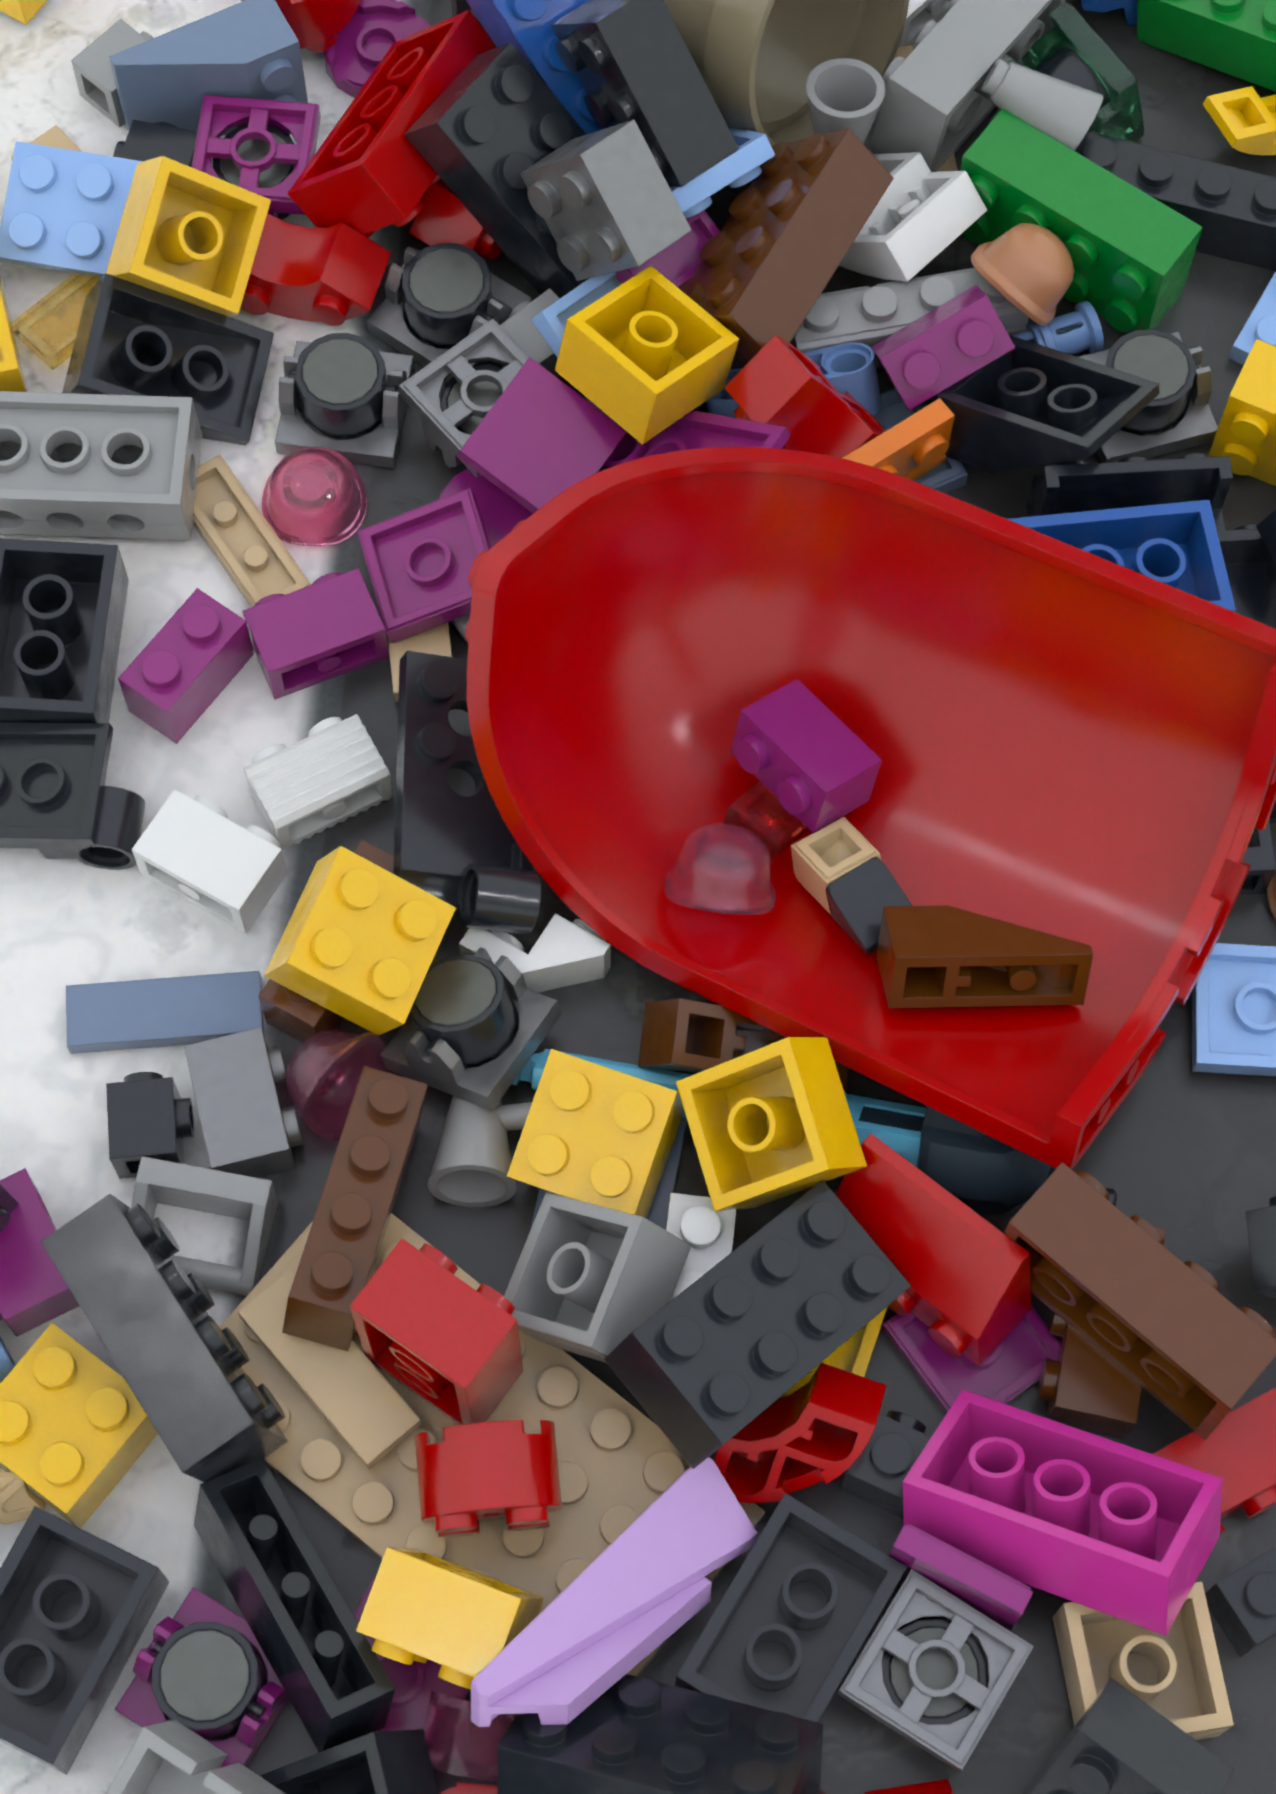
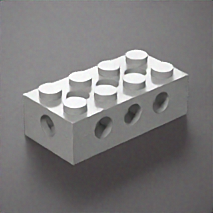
M0 391V534L191 540L203 436L193 398Z

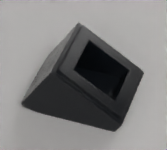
M877 856L872 857L833 881L825 890L831 917L866 955L877 950L883 906H912L886 865Z

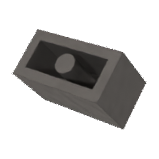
M261 1027L184 1046L211 1169L255 1178L296 1169L291 1147L302 1145L303 1141L294 1106L282 1109L277 1087L289 1084L280 1046L268 1049Z

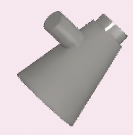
M850 58L831 59L816 66L810 72L806 81V93L814 134L820 133L823 135L849 128L864 145L886 91L884 80L878 71L865 62Z
M1000 58L987 74L980 89L990 95L989 99L999 108L990 119V122L1003 108L1074 151L1089 130L1103 101L1102 94L1013 62L1008 64Z
M453 1096L427 1182L430 1193L443 1202L461 1207H489L511 1199L517 1191L515 1179L506 1177L512 1162L507 1131L523 1129L532 1102L502 1105L500 1099L491 1111Z

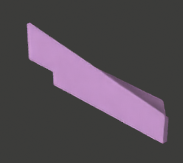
M710 1457L694 1469L690 1466L474 1677L471 1683V1722L478 1727H490L491 1721L499 1714L538 1713L541 1725H567L711 1602L712 1582L705 1578V1576L751 1549L757 1541L758 1533L717 1465Z

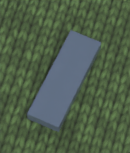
M260 971L66 985L67 1048L70 1054L189 1045L260 1027L264 1034V1015L258 997L262 991Z

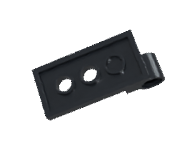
M406 651L401 657L399 665L393 874L459 908V918L463 927L530 934L536 924L540 909L541 882L539 874L536 870H533V865L520 849L500 815L479 765L472 736L467 737L458 734L453 730L448 719L450 710L459 709L468 713L467 659ZM461 769L466 771L475 782V795L465 797L455 793L447 781L448 770Z
M0 722V848H37L46 859H78L89 866L109 870L127 869L136 864L131 849L141 836L145 800L132 791L104 786L113 735V727L110 723Z

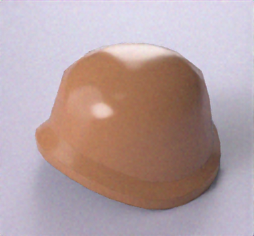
M1020 223L1012 227L994 241L979 245L971 255V263L975 269L1008 301L1041 326H1046L1052 321L1056 313L1057 304L1073 280L1074 267L1070 252L1065 244L1047 228L1032 223Z

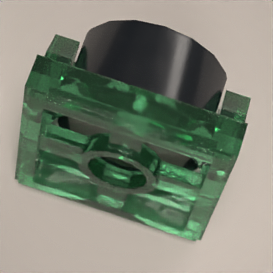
M1065 1L1049 13L1052 30L1031 46L1022 57L1021 62L1025 67L1102 94V104L1088 131L1117 139L1121 138L1122 140L1134 143L1144 136L1145 130L1137 79L1077 10Z

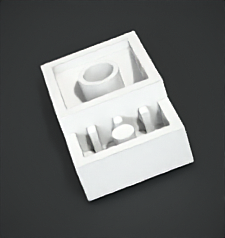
M920 152L872 154L894 179L839 266L867 276L908 282L987 211V208L966 171L931 172Z

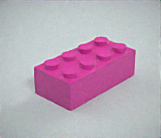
M962 1389L902 1481L904 1524L915 1526L1021 1583L1167 1636L1220 1537L1223 1478Z

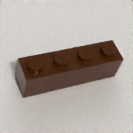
M364 1066L288 1296L282 1333L349 1351L356 1328L349 1306L372 1277L418 1130L428 1084Z

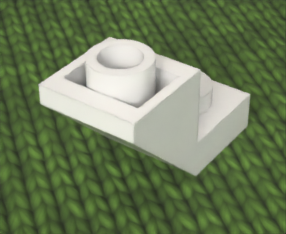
M556 913L528 954L524 952V946L515 937L502 931L492 930L488 932L484 929L469 928L459 943L460 954L474 955L482 947L486 949L494 964L501 955L508 957L522 973L527 989L536 993L601 979L606 976L611 968V945L581 919H574L573 922H570Z

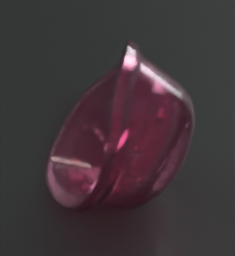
M306 447L285 456L270 474L262 495L263 516L280 540L294 545L330 546L339 544L350 538L358 530L367 510L365 487L355 467L338 452L323 447Z
M715 823L697 828L684 842L677 862L666 875L664 884L665 895L676 904L699 910L744 915L769 913L775 906L776 893L771 882V858L766 843L752 831L730 823Z
M339 1029L322 1030L309 1037L294 1053L285 1075L286 1092L297 1108L302 1122L315 1134L329 1140H340L364 1066L389 1073V1070L385 1069L380 1056L386 1046L378 1035L373 1032H365L359 1035Z

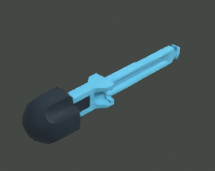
M544 1049L540 1053H533L512 1084L517 1086L519 1080L527 1081L532 1084V1090H537L550 1049ZM563 1052L678 1091L676 1081L693 1075L638 1067V1065ZM845 1093L860 1145L872 1133L979 1215L1002 1214L1028 1201L1046 1181L1051 1169L1050 1165L929 1106L924 1108Z

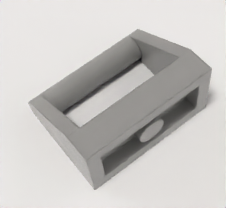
M142 1156L135 1180L131 1207L137 1203L140 1204L152 1220L157 1203L250 1220L243 1268L172 1255V1258L180 1265L186 1275L193 1272L207 1289L247 1296L258 1284L279 1201L273 1182L266 1179Z

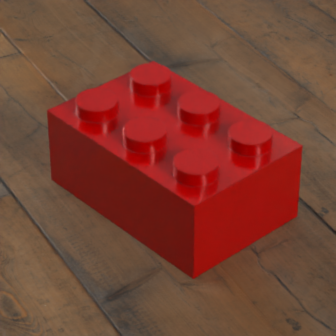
M401 1238L349 1306L364 1354L374 1365L456 1424L486 1422L523 1372L518 1322L516 1318L511 1316L515 1311V1307L503 1295L488 1285L481 1284L475 1290L454 1275L458 1270L454 1262L435 1247L424 1243L420 1250H418Z

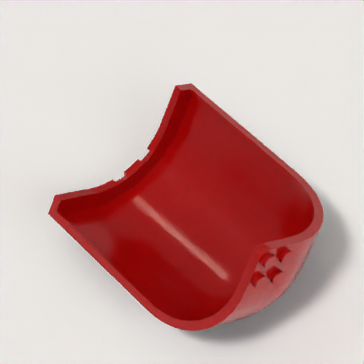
M710 447L651 455L621 463L595 473L568 487L529 518L519 521L512 531L490 548V550L482 551L474 560L468 578L469 586L472 588L471 613L465 629V640L468 642L467 707L470 730L479 765L503 821L525 856L557 896L583 922L612 946L662 977L785 1037H827L834 1061L1056 1169L1063 1162L1073 1170L1139 1080L1164 1041L1166 1032L1158 1027L1173 1002L1184 1006L1224 928L1251 867V864L1242 860L1254 828L1263 831L1268 824L1276 801V629L902 476L847 459L780 448ZM798 679L882 759L869 801L842 817H845L880 853L881 861L886 865L912 906L948 905L1090 945L1093 951V959L1084 1005L888 1008L876 959L877 950L866 955L831 917V914L821 906L795 877L791 845L813 834V832L795 815L788 813L782 807L778 798L754 774L745 771L737 758L730 752L741 710Z

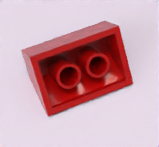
M871 1133L861 1144L867 1167L845 1174L835 1195L911 1285L888 1307L904 1317L912 1313L929 1327L928 1333L941 1349L953 1357H959L963 1353L980 1367L1031 1310L1030 1253Z

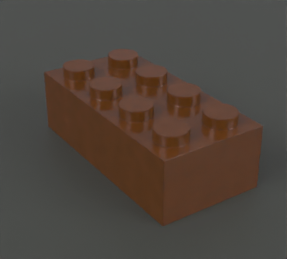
M849 128L823 135L817 133L806 139L788 143L779 142L773 145L772 149L775 156L759 165L762 170L761 174L753 180L749 188L745 189L734 199L729 208L731 216L722 230L713 236L702 248L699 255L701 263L694 276L678 287L739 338L730 370L743 368L774 335L790 343L894 179Z
M1062 1162L1009 1221L1004 1233L1030 1253L1031 1293L1206 1440L1276 1357V1339L1273 1338L1275 1332L1272 1326L1254 1310L1248 1307L1238 1309L1220 1294L1217 1281L1203 1267L1192 1261L1183 1263L1163 1246V1237L1149 1222L1136 1215H1132L1129 1218L1108 1201L1110 1198L1108 1191L1096 1178L1081 1170L1075 1173Z

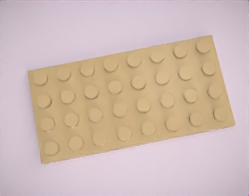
M391 1213L372 1276L401 1238L418 1250H420L424 1243L431 1244ZM312 1221L219 1327L221 1330L226 1327L229 1328L236 1336L250 1360L242 1366V1369L256 1386L263 1383L269 1389L285 1414V1418L277 1424L288 1442L265 1457L264 1461L381 1560L387 1547L419 1549L544 1597L540 1614L652 1505L690 1465L658 1425L564 1350L536 1340L519 1331L523 1372L486 1422L523 1420L525 1434H541L540 1420L554 1422L562 1509L549 1512L550 1526L545 1528L508 1531L506 1519L479 1522L480 1534L439 1538L438 1532H435V1524L421 1522L415 1435L427 1431L431 1444L444 1442L443 1427L458 1424L374 1365L421 1419L422 1425L368 1470L239 1317L238 1311L289 1269H292L296 1274L313 1223ZM457 1266L458 1270L454 1275L477 1290L481 1284ZM355 1328L352 1340L364 1353L357 1329ZM739 1502L756 1529L764 1519L766 1512L755 1503ZM728 1563L706 1575L705 1578L713 1583ZM669 1638L627 1674L639 1677Z

